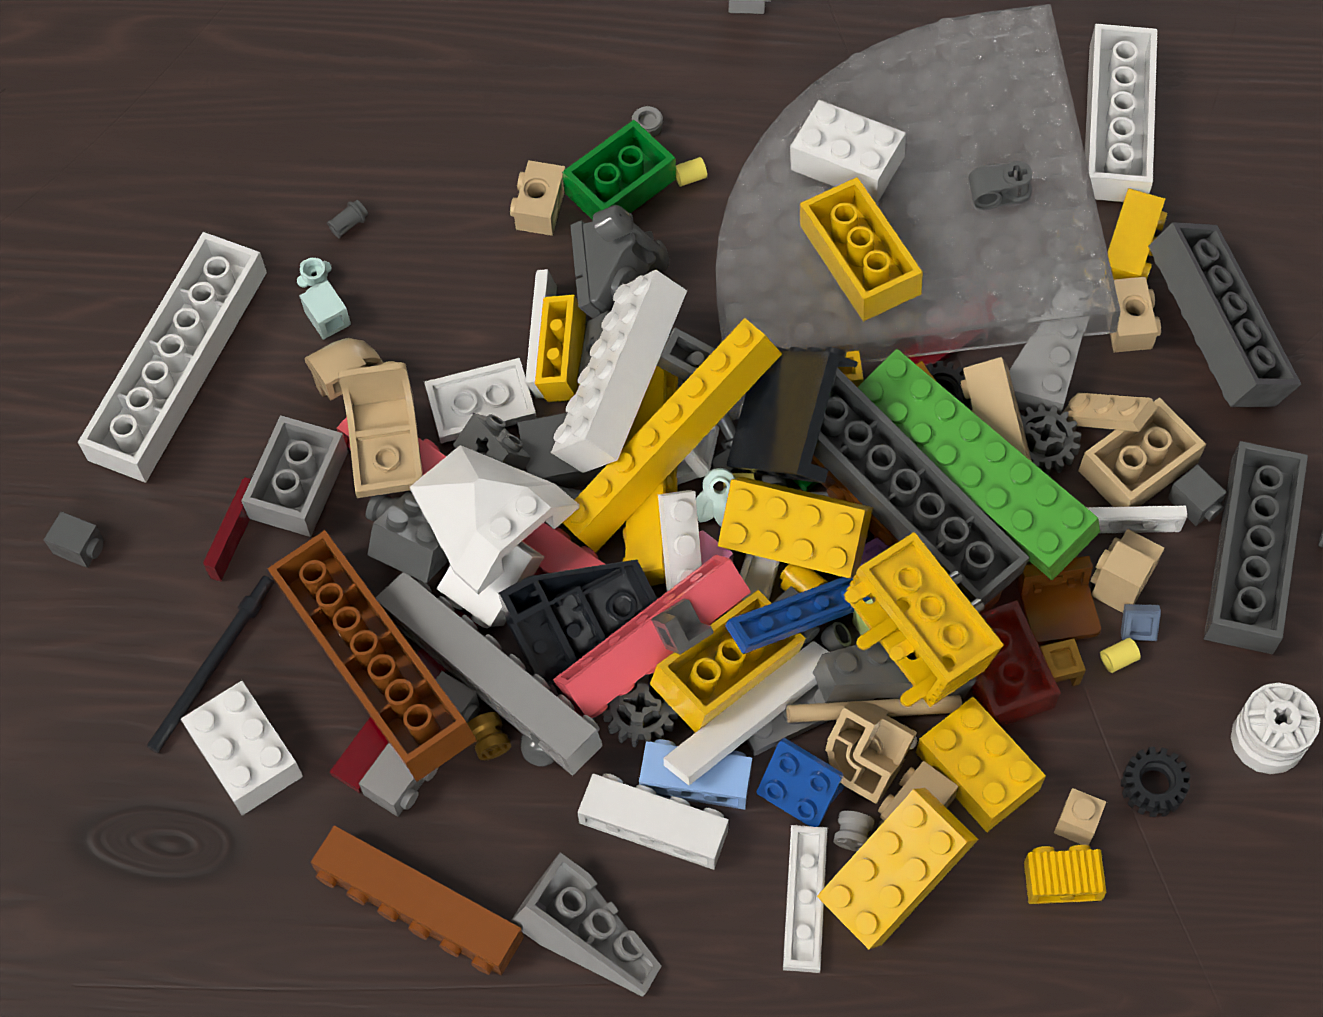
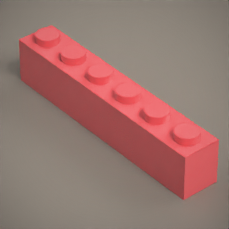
M715 555L553 680L562 694L573 704L574 711L582 717L584 715H588L591 718L596 717L607 709V704L617 696L630 692L635 687L637 680L644 675L654 673L657 664L673 653L665 648L651 620L653 617L680 600L688 599L700 622L710 626L722 614L741 603L742 599L751 591L731 559Z

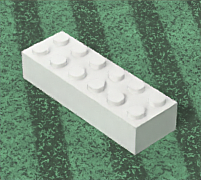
M1095 24L1089 51L1083 198L1124 202L1128 188L1147 194L1150 193L1153 183L1157 29Z
M654 270L644 276L640 275L634 281L622 284L616 290L613 296V301H615L613 308L606 315L601 325L603 328L601 336L590 350V356H592L590 362L578 378L580 385L576 395L570 399L566 406V412L568 413L564 423L558 427L554 434L556 442L551 451L552 454L582 473L618 460L687 290L658 270Z

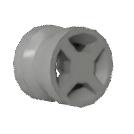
M840 812L838 822L841 826L840 830L835 833L833 842L844 849L858 851L868 840V832L873 830L874 819L860 812Z

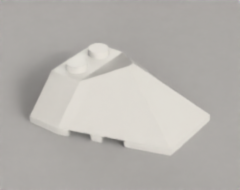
M461 445L410 486V490L425 519L430 524L440 547L446 554L454 574L478 595L504 573L502 558L546 521L555 529L579 509V504L556 484Z

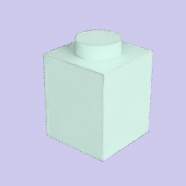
M328 280L320 285L310 287L305 293L299 295L304 312L323 340L351 325L347 308Z

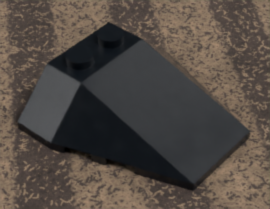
M637 559L528 576L498 592L507 624L533 675L538 674L549 685V691L555 696L562 694L553 680L555 677L657 600Z

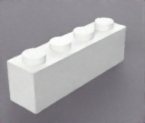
M592 774L578 810L579 824L713 870L728 833L729 819L724 818L721 812L711 808H704L703 811L691 807L689 802L679 797L672 796L670 799L658 796L653 789L647 786L637 785L635 788L623 784L620 778L611 774H603L602 776Z

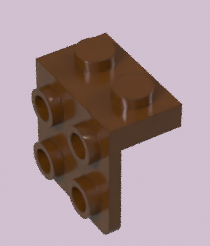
M1076 556L1053 580L1049 579L1032 563L1025 566L1024 571L1019 576L1017 588L1032 641L1036 645L1096 637L1100 634L1101 625L1089 588L1093 569L1090 556Z

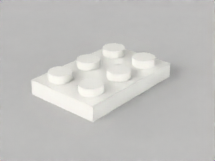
M520 358L425 381L440 443L456 440L473 413L484 416L493 414L505 422V427L515 425L517 422L537 419L530 391L525 383L526 378Z

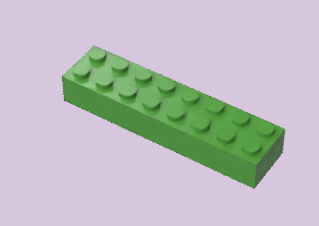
M898 349L857 387L1049 579L1053 580L1100 533L1099 519L1096 515Z

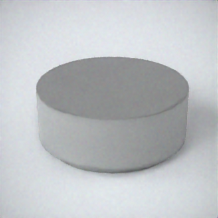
M641 107L632 116V120L638 122L653 137L658 135L663 128L662 114L654 107Z

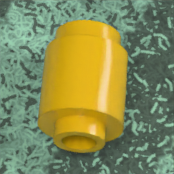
M789 564L780 575V579H782L780 587L784 591L792 586L798 593L828 583L813 569Z

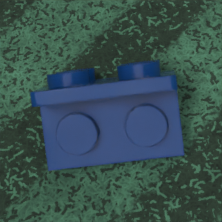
M782 738L775 749L756 792L759 796L808 826L819 827L829 806L845 787L841 783L844 774L786 738Z

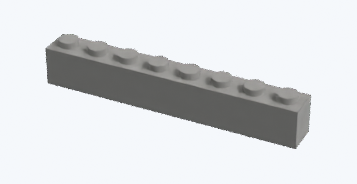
M403 572L376 597L381 607L402 633L420 648L424 649L464 685L476 691L478 697L522 734L531 738V733L540 740L538 745L544 752L572 776L603 746L598 734L600 728L588 715L581 717L574 711L573 704L564 695L559 694L555 696L549 691V685L538 674L531 676L527 673L524 664L515 655L510 654L507 656L501 651V646L489 634L485 637L477 631V626L466 615L459 617L447 599L443 596L436 598L431 594L432 591L425 582L417 578L414 580L410 575Z

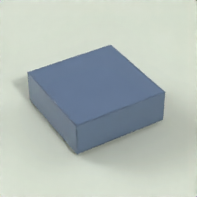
M1124 604L1121 626L1122 640L1131 638L1132 640L1157 641L1161 616L1160 606Z

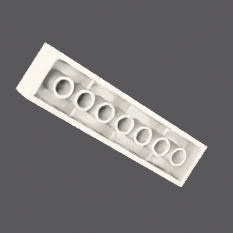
M205 232L201 234L78 441L88 461L142 482H147L267 273L260 252Z

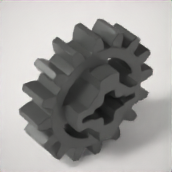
M1039 404L1037 412L1027 407L1025 417L1020 416L1031 461L1037 467L1043 469V472L1049 476L1051 468L1061 473L1064 463L1069 466L1073 464V455H1078L1080 445L1077 443L1080 442L1081 433L1075 432L1078 424L1076 421L1067 422L1069 415L1067 411L1059 415L1056 413L1057 406L1053 405L1050 411H1045L1044 405Z
M644 675L637 680L631 693L617 696L607 704V710L603 712L604 722H610L608 725L609 733L613 734L619 731L618 738L621 743L627 738H631L632 747H637L639 740H644L645 744L646 741L651 742L653 737H656L658 740H664L663 730L672 732L674 730V723L671 720L678 719V714L650 685L651 679H649V675ZM651 692L656 694L661 700L655 699L651 695ZM639 706H645L642 712H636ZM620 718L627 719L631 725H626Z

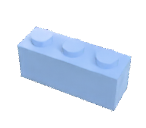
M663 739L656 740L655 743L646 741L639 785L653 789L656 795L670 798L674 796L687 801L745 810L752 770L751 757H746L744 753L733 750L691 785H687L664 766L663 758L678 746L672 741Z

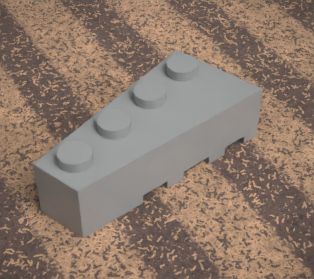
M1064 286L1057 293L1009 370L1019 409L1025 411L1027 407H1030L1034 412H1037L1039 404H1043L1045 411H1050L1053 405L1057 406L1056 413L1061 415L1094 294Z

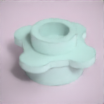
M308 258L302 261L300 264L301 276L297 278L298 285L305 288L307 286L320 285L327 281V275L332 269L330 263L319 258Z

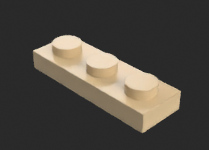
M1077 393L1071 398L1068 406L1062 413L1067 411L1069 413L1067 422L1076 421L1078 423L1077 426L1139 432L1157 409V406L1151 398Z

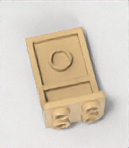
M388 361L378 366H354L340 371L338 378L347 415L354 486L357 498L410 491V486L423 476L414 398L406 364Z

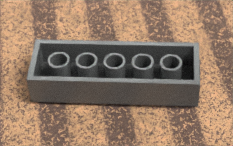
M1172 222L1148 247L1154 257L1155 264L1160 268L1168 284L1169 291L1173 294L1181 309L1183 318L1187 321L1195 337L1196 344L1204 354L1208 367L1222 390L1223 397L1230 407L1277 406L1301 385V382L1218 225Z
M1242 441L1239 442L1230 464L1203 640L1274 654L1283 639L1308 455Z

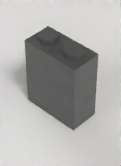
M567 413L517 422L519 438L523 443L522 448L531 457L526 465L527 473L554 483L557 486L572 488L590 484L606 467V465L582 473L551 453L556 442L554 434L558 427L564 423Z

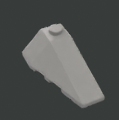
M560 852L527 895L510 922L520 927L524 934L539 945L643 997L662 966L635 931H629L616 915L618 912L617 908L612 902L607 903L595 888L597 883L592 876Z

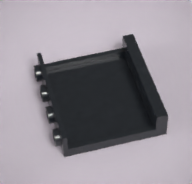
M792 346L789 350L776 347L782 355L746 392L726 466L745 473H754L755 476L825 483L829 470L811 464L837 367H857L858 362L846 358L847 352L833 347H826V350L815 347H808L807 350Z

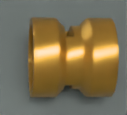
M497 712L481 714L467 723L477 740L475 750L480 760L494 759L511 748L507 734L502 733V730H500L502 721Z

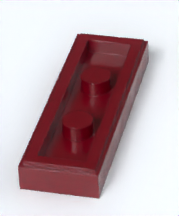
M244 477L203 562L209 577L220 582L250 521L242 504L243 496L251 481L249 478Z

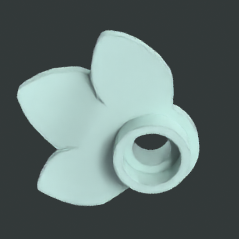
M716 468L705 475L703 491L696 497L697 517L700 523L711 520L714 517L722 527L731 479L735 478L730 471ZM718 481L726 484V487L721 491L713 488L714 484Z

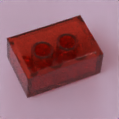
M1016 600L979 613L1004 646L985 671L975 677L977 681L971 688L975 699L1001 727L1055 708L1061 692L1018 601Z

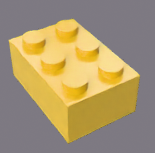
M974 697L970 698L919 738L916 754L922 761H925L959 786L955 798L986 832L1037 793L1046 776Z

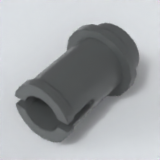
M360 201L348 202L346 209L327 222V225L336 237L341 238L344 233L357 223H364L366 221L365 217L368 216V212Z

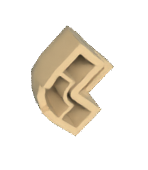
M353 338L335 341L305 357V363L312 372L318 391L322 397L327 395L330 401L342 395L338 378L340 371L354 366L371 367L384 363L377 352L365 341Z
M853 701L843 707L828 738L825 751L828 753L829 764L844 774L841 783L877 804L900 771L917 732L888 716L889 711L867 702Z

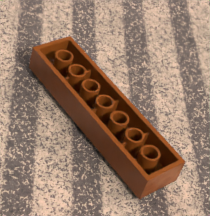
M325 530L267 568L281 591L416 782L477 741L463 716Z

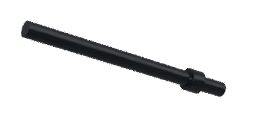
M263 575L249 596L245 595L237 607L239 609L238 613L147 744L150 750L155 753L160 752L181 721V718L186 714L250 618H255L261 610V602L275 583L272 579Z

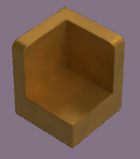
M1075 639L1040 647L1036 664L1038 668H1045L1050 684L1070 679L1072 686L1081 683L1086 669Z

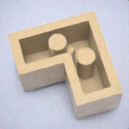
M1129 529L1126 530L1122 539L1115 537L1109 549H1105L1096 565L1097 569L1090 582L1095 584L1092 597L1123 613L1124 604L1136 603L1157 566L1164 547Z

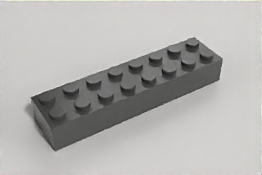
M837 368L813 455L863 505L873 507L872 514L898 541L915 532L948 575L954 571L959 572L958 576H962V581L956 585L970 603L978 598L981 600L979 604L983 602L985 606L1022 574L1029 557Z

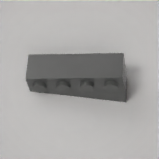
M877 642L867 650H861L857 645L824 653L813 670V675L825 703L868 701L875 698L900 699L904 692L913 687L898 665L890 659L888 652L880 642ZM913 653L907 656L911 660H916V656ZM973 678L948 696L960 695L961 698H965L977 681L976 678Z

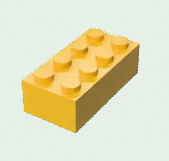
M858 177L800 203L801 228L863 322L921 295L922 270Z
M746 477L731 479L718 547L851 579L856 575V571L861 565L873 507Z
M759 590L710 625L714 632L712 635L682 654L673 652L656 666L650 685L695 733L799 653L806 638L801 633H798L745 654L741 652L725 625L731 618L771 604Z
M927 788L913 789L817 897L868 949L881 946L979 839Z

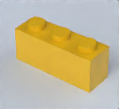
M1128 188L1100 275V283L1106 284L1107 280L1146 277L1147 280L1152 264L1147 263L1146 260L1148 255L1153 256L1148 246L1157 238L1154 237L1155 231H1162L1167 217V212L1162 211L1165 198Z
M575 295L543 297L535 385L547 402L570 400L576 395L580 385L577 378L584 344L586 313L578 307V300Z

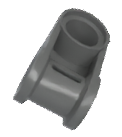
M1014 161L991 167H979L968 176L974 206L979 210H990L1000 206L1021 204L1029 200L1032 195V186L1030 184L1032 169L1027 163L1022 161ZM1015 170H1017V178L1014 177ZM1018 188H1021L1020 195H1018Z

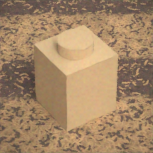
M1072 788L1054 833L1081 845H1089L1095 834L1106 801Z

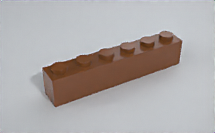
M335 825L311 861L317 873L315 877L323 884L334 888L336 884L348 890L346 895L361 905H365L367 901L379 907L377 912L384 918L392 922H396L397 919L409 924L408 929L413 934L425 940L431 936L441 942L439 946L444 951L455 957H458L460 953L472 959L471 965L485 974L490 975L494 971L502 976L524 938L522 929L517 925Z

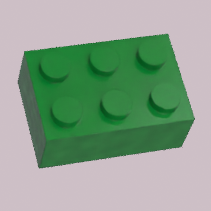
M632 120L562 171L564 193L592 220L596 212L613 205L622 206L628 213H632L676 180V158L638 122Z

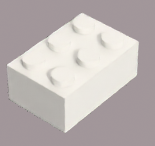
M818 100L790 146L791 170L834 187L858 177L874 202L878 203L905 157L906 132Z
M240 681L181 718L187 731L241 815L249 812L303 777L296 761L243 681Z

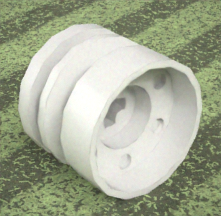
M1273 683L1260 687L1251 694L1233 723L1231 741L1235 753L1244 764L1257 772L1277 774L1288 771L1298 764L1319 733L1320 717L1317 707L1305 692L1295 686ZM1278 720L1282 722L1280 725L1276 723Z

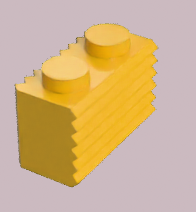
M1075 845L1070 847L1068 851L1056 852L1053 847L1042 846L1034 848L1026 856L1024 868L1029 904L1102 901L1107 893L1100 849L1092 850L1089 845Z

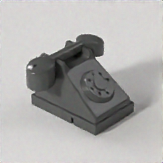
M613 205L596 212L593 215L592 222L584 223L581 220L570 225L575 277L578 278L576 279L578 307L591 318H595L606 311L611 312L615 303L613 296L622 284H628L638 276L646 275L648 271L658 270L661 273L669 267V254L665 244L661 240L655 241L652 231L644 232L633 222V215L628 213L622 206Z

